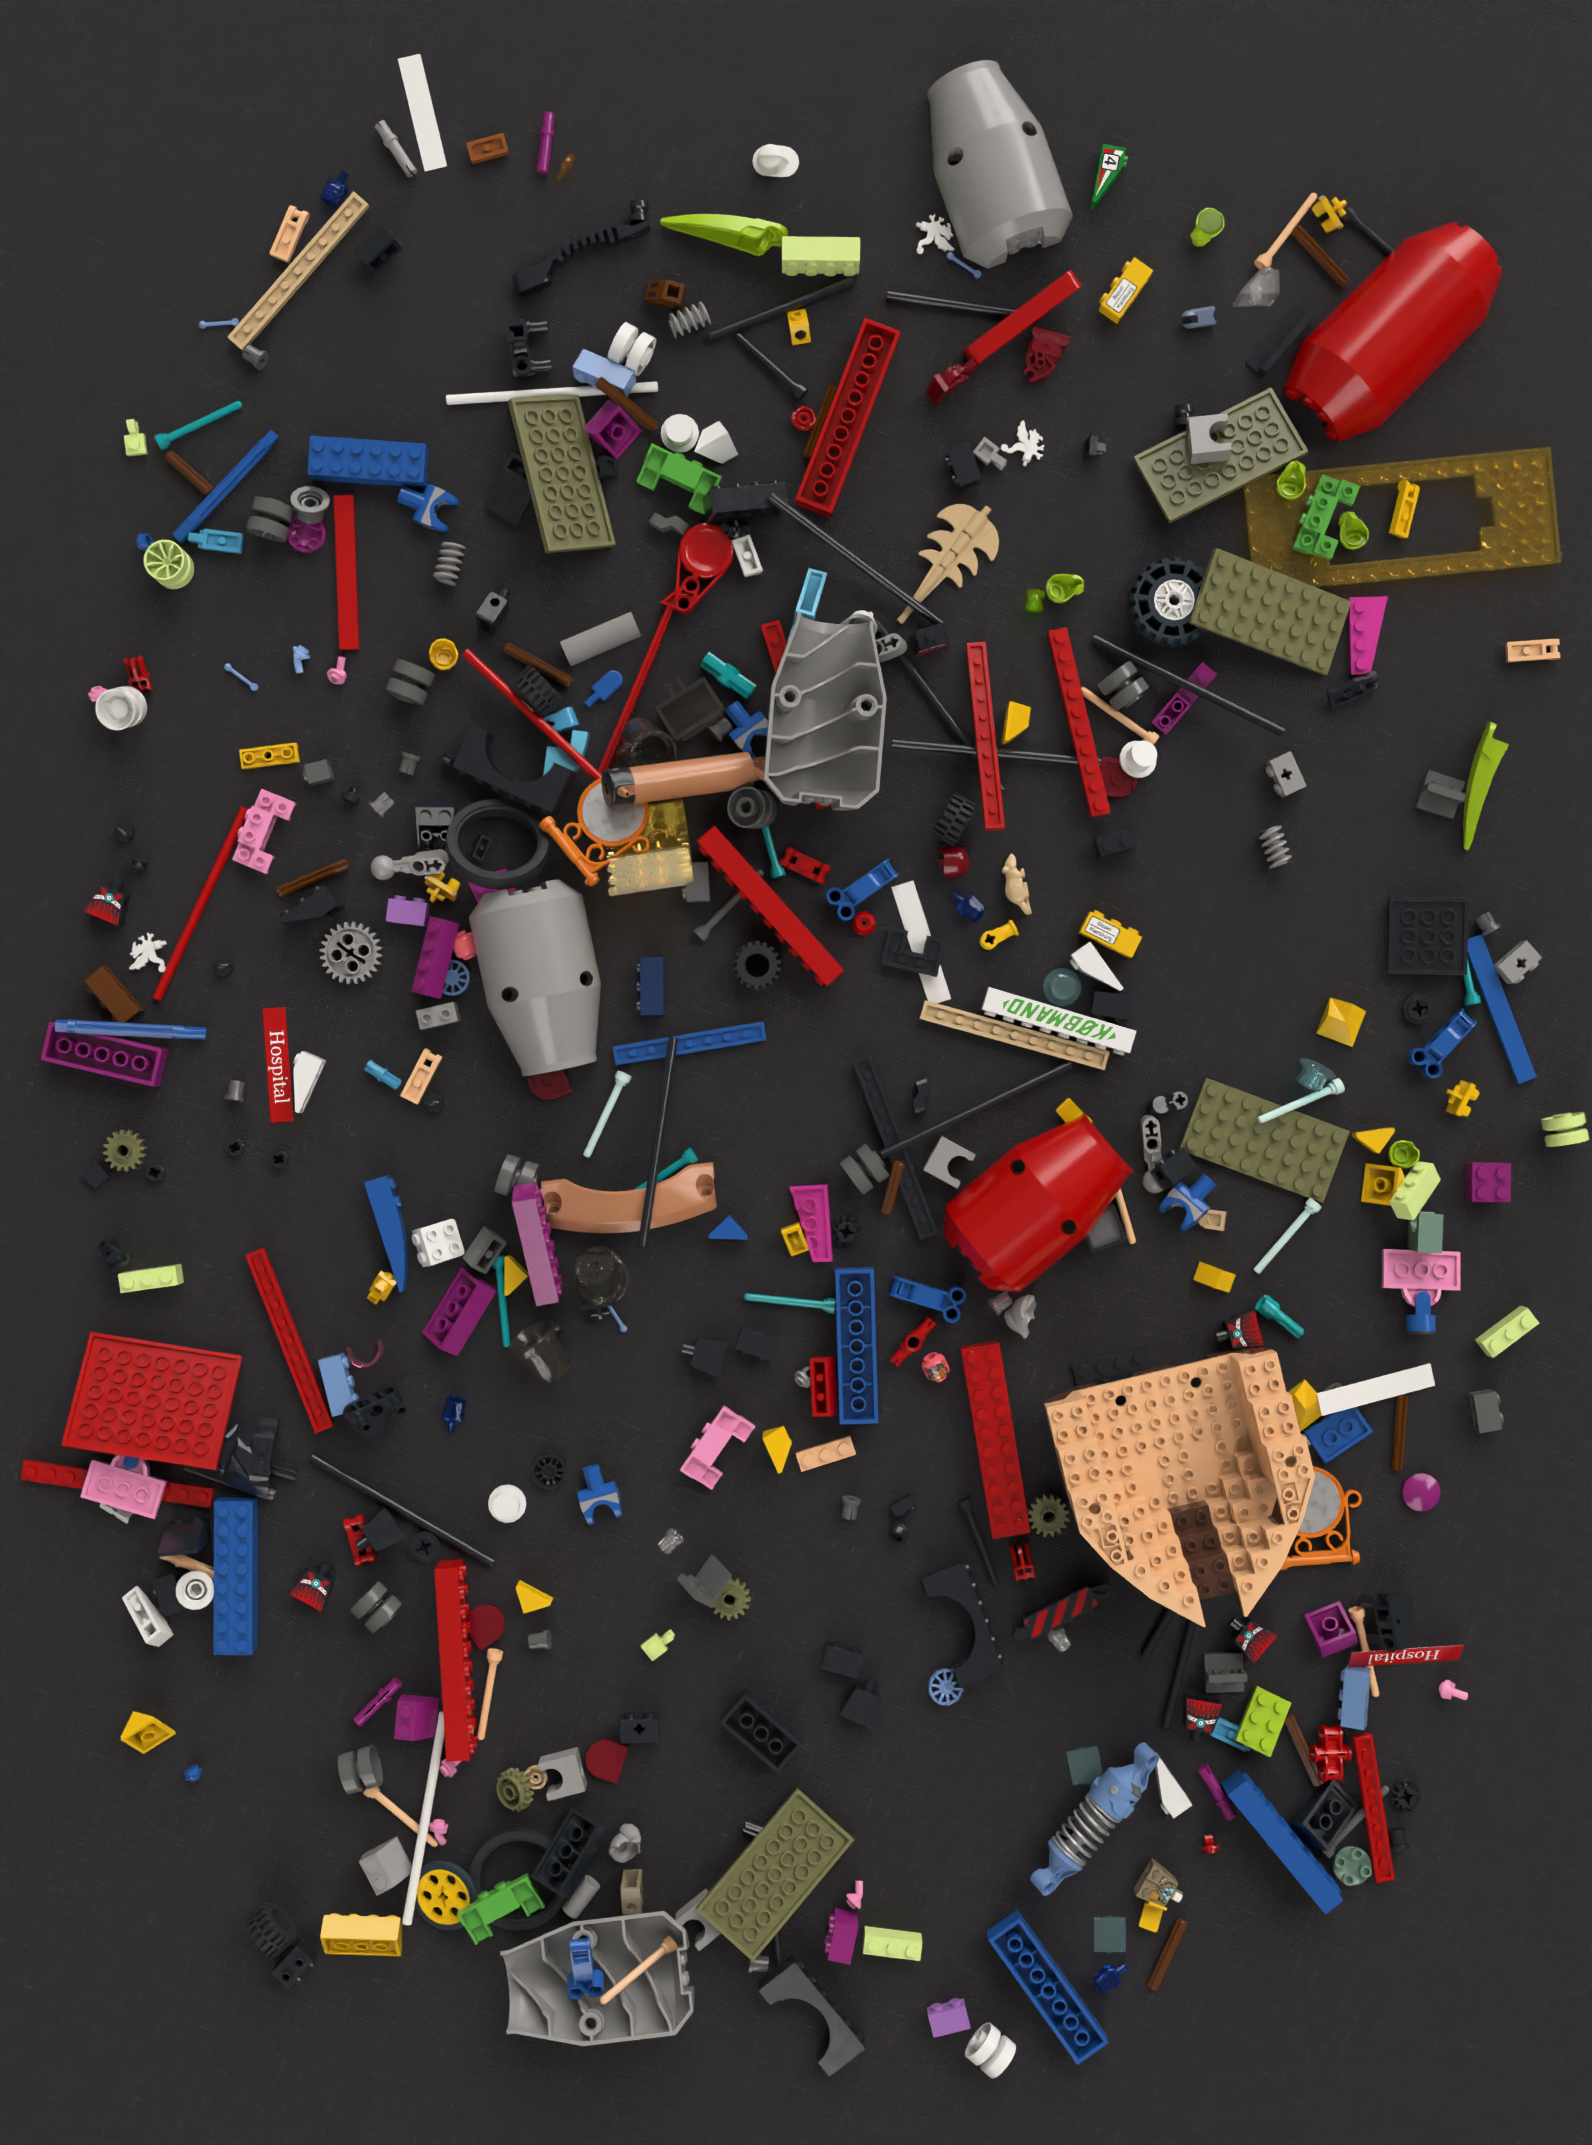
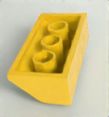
M332 1913L324 1915L320 1939L325 1954L401 1956L402 1922L401 1918L395 1915L379 1917L377 1915L359 1916L357 1914L341 1916L340 1914Z

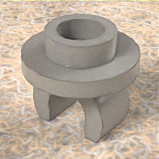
M809 1366L795 1373V1381L801 1387L808 1388L811 1385V1378L806 1375L807 1370L810 1369Z

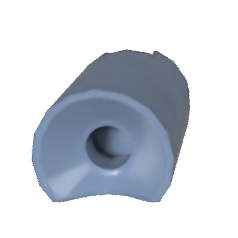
M1209 306L1185 311L1181 317L1190 316L1192 322L1182 324L1183 327L1190 329L1216 325V320L1213 317L1215 307Z

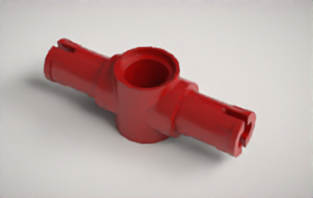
M927 1316L917 1329L915 1328L905 1336L904 1341L900 1344L901 1347L890 1358V1361L895 1362V1365L899 1367L908 1355H912L921 1348L922 1343L926 1339L925 1336L937 1324ZM911 1337L918 1339L916 1346L908 1345V1340Z

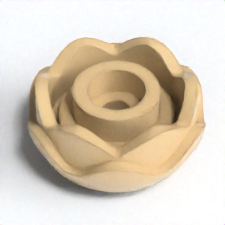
M539 1765L530 1766L524 1773L525 1778L529 1777L528 1783L533 1785L530 1789H541L548 1779L546 1770L541 1771Z

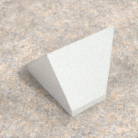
M720 421L702 430L694 452L719 462L721 465L738 456L729 433Z

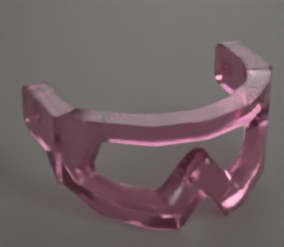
M378 1340L379 1350L371 1362L363 1363L358 1361L353 1356L351 1347L346 1348L348 1359L353 1365L361 1368L377 1363L384 1351L382 1340Z

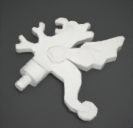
M934 214L933 216L929 215L931 223L924 221L916 223L920 230L927 232V237L920 240L918 244V254H922L924 251L922 246L932 243L933 239L938 249H942L944 252L947 250L949 252L954 251V248L947 242V240H950V237H953L950 229L951 225L947 223L948 227L940 225L944 218L941 219L939 217V220L935 222Z
M1023 420L1020 426L1017 427L1018 433L1016 435L1021 443L1014 444L1010 449L1006 444H1003L1001 450L1011 454L1017 450L1024 452L1022 461H1024L1023 466H1026L1033 454L1036 455L1037 460L1043 456L1037 453V451H1043L1044 445L1041 447L1037 446L1038 440L1043 441V437L1036 433V429L1033 432L1032 430L1029 431L1030 439L1028 440V433Z
M147 933V941L144 939V936L139 937L138 939L142 940L143 943L141 945L138 944V946H136V942L133 943L130 955L137 959L129 969L140 970L146 966L150 959V961L160 964L159 972H164L166 970L165 963L156 956L155 950L163 948V945L167 944L166 941L157 940L152 942L151 939L154 934L150 935L149 933Z

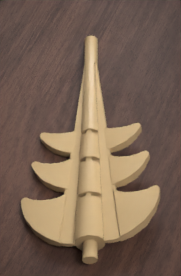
M955 504L939 512L937 517L950 523L954 530L952 533L939 530L927 535L928 539L936 541L941 546V552L932 549L919 552L920 556L926 558L932 564L913 596L920 603L946 577L952 579L958 588L962 587V574L957 567L959 563L968 567L973 576L977 574L978 560L973 551L975 547L984 551L990 561L994 560L998 552L999 538L995 526L987 518L991 511L988 506L985 505L980 512L969 505ZM907 606L897 618V621L903 625L913 612V609Z

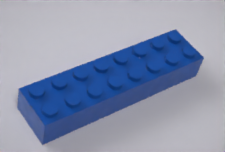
M835 1268L840 1424L878 1423L874 1268Z
M219 1497L214 1501V1655H253L257 1650L258 1497Z
M1237 1769L1221 1782L1229 1798L1325 1915L1340 1904L1343 1898L1340 1895L1342 1891L1331 1875H1328L1322 1864L1315 1859L1309 1848L1302 1843L1295 1831H1292L1289 1824L1279 1815L1272 1803L1268 1802L1263 1792L1255 1786L1246 1772L1242 1774Z
M1018 1909L986 1931L991 1945L1077 2065L1109 2043L1106 2032Z

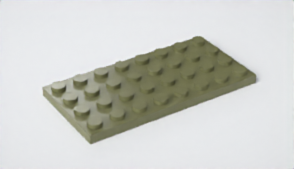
M1272 388L1219 413H1228L1226 430L1212 433L1210 438L1219 444L1231 443L1232 451L1229 460L1190 464L1187 430L1134 456L1133 460L1169 524L1308 454L1305 444Z
M579 395L511 398L508 401L545 553L607 548L616 545L589 435L583 429L586 423Z
M1214 548L1189 623L1321 675H1328L1351 601L1221 549Z
M1205 1078L1179 1149L1184 1147L1189 1154L1323 1203L1350 1131L1294 1110L1260 1124L1257 1119L1259 1116L1282 1106Z
M796 1788L695 1909L748 1958L754 1961L851 1845L854 1838L801 1790Z

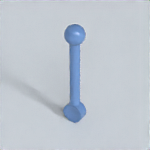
M952 252L947 253V259L955 261L973 273L976 279L981 277L980 270L972 269L956 258Z
M233 318L231 321L220 322L200 321L199 327L202 329L207 326L233 325L236 327L240 322L237 318Z
M227 663L224 665L226 671L232 672L248 684L251 690H258L259 687L256 683H251L232 668L231 664Z
M607 1306L619 1324L620 1331L626 1332L627 1326L623 1325L613 1307Z

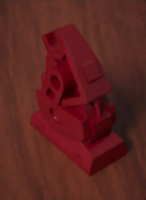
M1033 327L1030 336L1031 341L1027 347L1025 358L1027 368L1023 372L1024 376L1028 372L1033 374V378L1028 380L1029 383L1040 381L1051 375L1056 368L1057 361L1061 358V350L1066 349L1070 336Z
M970 359L963 366L958 364L946 369L941 374L933 376L925 392L936 407L945 396L955 392L959 386L969 379V376L979 366L976 359Z

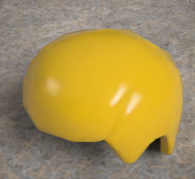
M445 638L437 639L431 644L429 659L435 668L449 670L457 663L458 651L452 641Z

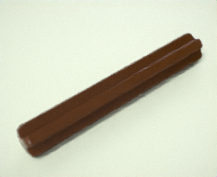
M1300 225L1296 226L1291 232L1292 235L1339 286L1344 287L1350 278Z
M604 377L597 379L595 386L616 404L620 405L621 408L649 431L653 432L657 429L658 422Z
M833 385L828 386L815 425L804 450L803 457L806 459H811L838 389Z
M510 642L505 645L504 653L526 665L532 666L535 670L567 688L573 683V677Z
M342 859L276 888L278 895L284 897L349 869V864L346 859Z
M1398 1395L1396 1399L1391 1468L1395 1471L1403 1470L1408 1396Z
M1289 1714L1284 1722L1312 1784L1320 1786L1323 1782L1319 1779L1318 1767L1316 1763L1310 1760L1309 1747L1295 1716Z
M1182 1918L1176 1920L1149 1979L1148 1987L1152 1990H1158L1188 1925L1187 1921Z

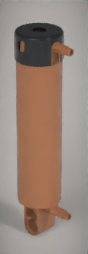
M748 752L634 767L605 769L601 778L602 793L606 805L609 808H616L638 803L733 791L742 787H753L755 781L763 780L765 756L751 758Z

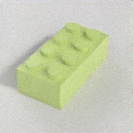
M782 236V273H786V275L795 276L797 273H805L807 276H815L817 274H824L826 276H835L836 274L854 276L859 274L860 237Z

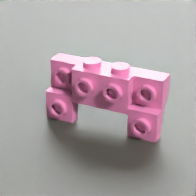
M261 789L255 805L248 809L245 814L246 822L244 827H241L238 831L239 844L232 860L268 874L270 864L275 856L264 852L278 816L290 821L291 813L297 803Z
M723 1406L711 1424L706 1423L701 1431L704 1434L700 1440L696 1438L690 1448L693 1450L681 1466L680 1471L712 1490L723 1472L712 1465L732 1435L745 1443L755 1425L726 1406Z

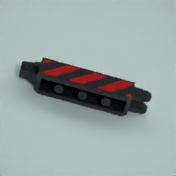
M1083 1582L1023 1613L1021 1618L1023 1623L1017 1625L1012 1630L1013 1638L1019 1642L1029 1637L1031 1640L1044 1638L1047 1632L1061 1629L1063 1624L1078 1620L1080 1615L1086 1612L1087 1614L1094 1612L1097 1606L1100 1605L1099 1602L1110 1594L1109 1589L1104 1582L1093 1586Z

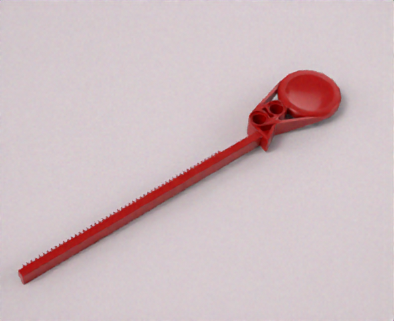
M697 524L687 530L681 539L678 551L676 590L660 602L662 606L666 607V610L598 769L601 774L605 769H610L608 766H611L610 763H613L611 759H614V753H617L615 750H619L617 748L619 746L618 743H621L619 740H623L621 736H623L622 733H625L624 730H627L625 726L628 727V720H631L629 717H632V710H635L633 707H637L635 703H638L636 700H639L637 697H641L639 693H642L640 690H643L642 687H645L643 684H646V677H649L647 674H650L649 670H652L650 668L653 667L651 664H655L653 660H656L654 657H657L656 654H659L657 651H660V643L673 612L676 611L683 615L691 613L725 574L733 561L735 551L732 539L722 533L721 527L716 524ZM682 563L685 569L693 576L685 578L680 587ZM699 578H702V579L715 578V579L700 593L701 587H700V583H699L698 579H699ZM691 582L697 585L693 591H689L686 588ZM682 600L689 602V606L685 609L679 607V603Z

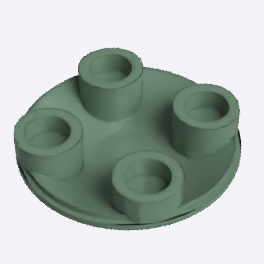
M1345 1847L1334 1857V1873L1347 1886L1361 1884L1372 1874L1370 1858L1359 1847Z

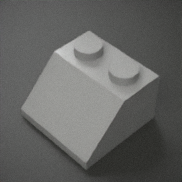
M397 1836L367 1851L359 1861L376 1895L393 1888L411 1874L412 1864Z

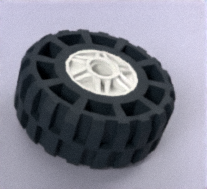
M1174 557L1172 560L1164 558L1160 559L1159 562L1151 563L1138 575L1128 594L1127 612L1130 613L1129 620L1131 625H1135L1136 633L1138 635L1142 634L1145 637V641L1156 643V646L1161 648L1164 646L1177 648L1196 640L1205 631V629L1189 623L1205 576L1202 567L1199 566L1197 568L1193 565L1194 562L1190 560L1184 562L1178 557Z

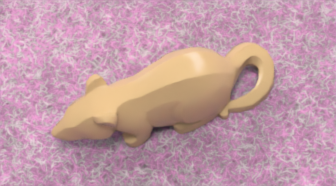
M1011 853L1002 869V873L1006 877L1005 895L1009 901L1020 906L1026 915H1030L1032 912L1029 904L1027 882L1022 880V878H1025L1024 868L1020 871L1017 870L1016 858Z

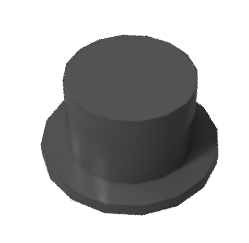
M313 486L298 488L290 497L291 505L297 510L298 519L307 524H315L322 521L324 511L330 504L328 494L324 490Z

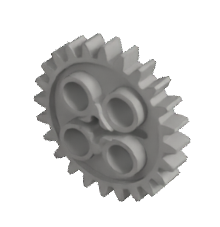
M344 922V928L338 924L337 931L332 928L330 929L331 936L325 934L328 941L321 942L325 945V948L319 951L324 952L325 955L321 956L320 959L326 960L322 966L329 967L326 973L334 972L333 979L340 976L339 982L341 983L345 978L347 984H351L352 979L355 984H358L359 978L365 982L366 975L372 978L371 971H378L375 965L382 964L377 960L383 957L382 954H378V951L382 950L383 947L377 946L381 940H374L376 933L369 934L370 927L363 930L364 924L360 923L358 928L356 922H352L351 927L348 922ZM351 934L353 936V942L350 945H347L345 943V938L347 935ZM340 942L347 949H354L353 953L366 961L365 964L356 957H349L350 953L340 948L337 944ZM366 945L369 948V953L363 956L361 948ZM340 950L342 958L337 961L334 958V953ZM356 961L358 968L352 972L350 970V963Z

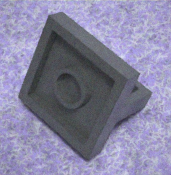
M1428 770L1415 808L1453 819L1458 804L1464 802L1466 794L1462 793L1465 782Z
M1241 1651L1203 1653L1206 1693L1244 1691L1247 1673L1243 1669V1653Z

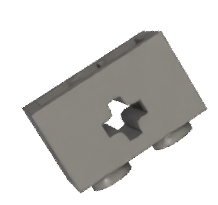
M1291 751L1266 763V772L1270 778H1273L1275 782L1274 789L1278 795H1281V798L1307 786ZM1283 773L1288 774L1286 778L1281 777Z
M1527 940L1521 941L1502 957L1494 967L1507 984H1517L1525 977L1524 973L1528 970L1532 971L1539 965L1538 961L1542 957ZM1517 960L1521 961L1519 963L1520 967H1516V965L1518 964Z
M456 1002L416 1011L420 1030L461 1021Z

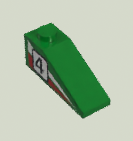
M1103 144L1091 200V209L1096 207L1115 182L1122 168H1126L1128 156H1125L1126 148Z

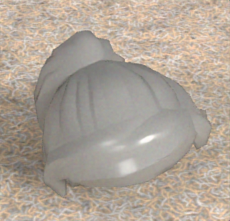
M1029 1294L1016 1299L1012 1306L1007 1308L1004 1313L1007 1325L1012 1330L1021 1334L1024 1339L1030 1333L1028 1330L1030 1319L1035 1318L1036 1301L1035 1297Z
M623 1824L620 1826V1833L614 1837L610 1844L608 1852L617 1862H627L635 1857L637 1853L641 1852L640 1832L633 1824Z

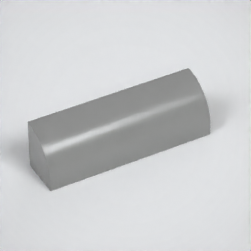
M629 612L565 639L560 643L570 666H573L639 638L641 634L632 613Z

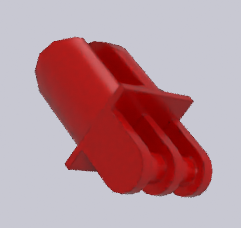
M138 656V660L136 657L131 658V660L128 658L123 659L129 677L127 682L130 684V687H134L141 692H144L146 689H149V691L153 690L149 676L150 673H147L143 656Z
M1028 1543L1024 1544L1027 1561H1024L1021 1545H1017L1020 1561L1018 1563L1013 1546L1009 1547L1016 1582H1019V1579L1035 1578ZM1025 1568H1030L1031 1571L1026 1572ZM1022 1569L1023 1573L1017 1574V1570Z

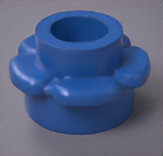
M139 533L136 544L140 550L146 552L148 547L153 544V540L148 533Z
M197 1764L188 1768L184 1772L185 1780L194 1782L199 1779L202 1768H199Z

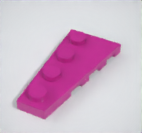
M1388 596L1348 598L1351 601L1348 611L1350 676L1363 675L1372 670Z
M828 1184L790 1186L789 1188L801 1220L800 1223L806 1236L812 1261H833Z

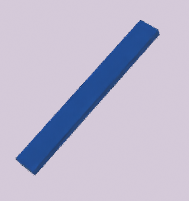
M1480 934L1469 938L1467 956L1517 1084L1536 1078L1537 1076L1483 936Z
M764 1021L672 1036L678 1038L676 1055L767 1040ZM669 1037L613 1046L615 1065L666 1057Z

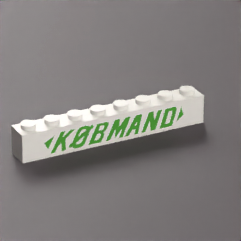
M987 987L981 1010L985 1011V1015L995 1017L998 1014L1003 1016L1005 1021L1014 1023V1020L1022 1022V1026L1032 1028L1033 1025L1040 1027L1039 1031L1049 1034L1051 1031L1058 1032L1059 1037L1069 1039L1070 1036L1077 1038L1076 1042L1086 1045L1088 1042L1095 1043L1094 1047L1102 1050H1106V1047L1114 1049L1113 1053L1123 1056L1125 1053H1130L1136 1031L991 987Z

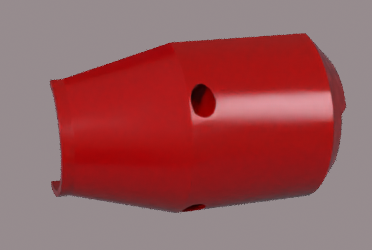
M1082 1113L1071 1121L1013 1146L945 1204L943 1233L952 1248L958 1244L960 1252L965 1257L968 1256L970 1258L972 1266L978 1272H982L978 1279L991 1290L1020 1293L1092 1232L1128 1176L1134 1170L1110 1146L1090 1122L1086 1114ZM1017 1161L1024 1162L1025 1169L1023 1171L1015 1169ZM1068 1220L1075 1222V1229H1066L1065 1222Z

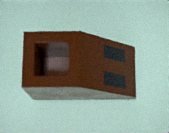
M667 279L649 281L644 301L682 310L686 295L685 284Z

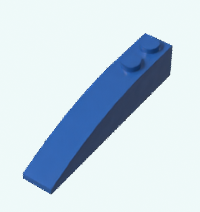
M390 1175L364 1182L399 1292H403L407 1289L408 1252L405 1226L400 1209L402 1202L400 1197L395 1194L396 1184L393 1177L390 1178Z

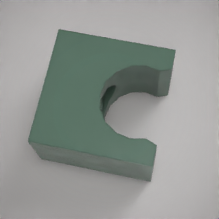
M1420 1211L1414 1220H1408L1407 1249L1421 1253H1442L1443 1214Z

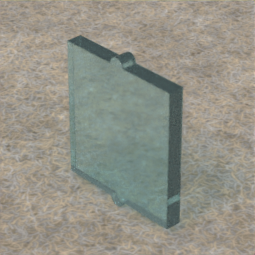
M1097 1746L1080 1747L1077 1750L1066 1752L1073 1785L1090 1784L1097 1776L1103 1775Z
M1110 1915L1108 1917H1094V1952H1108L1109 1954L1112 1952H1126L1125 1917H1111Z

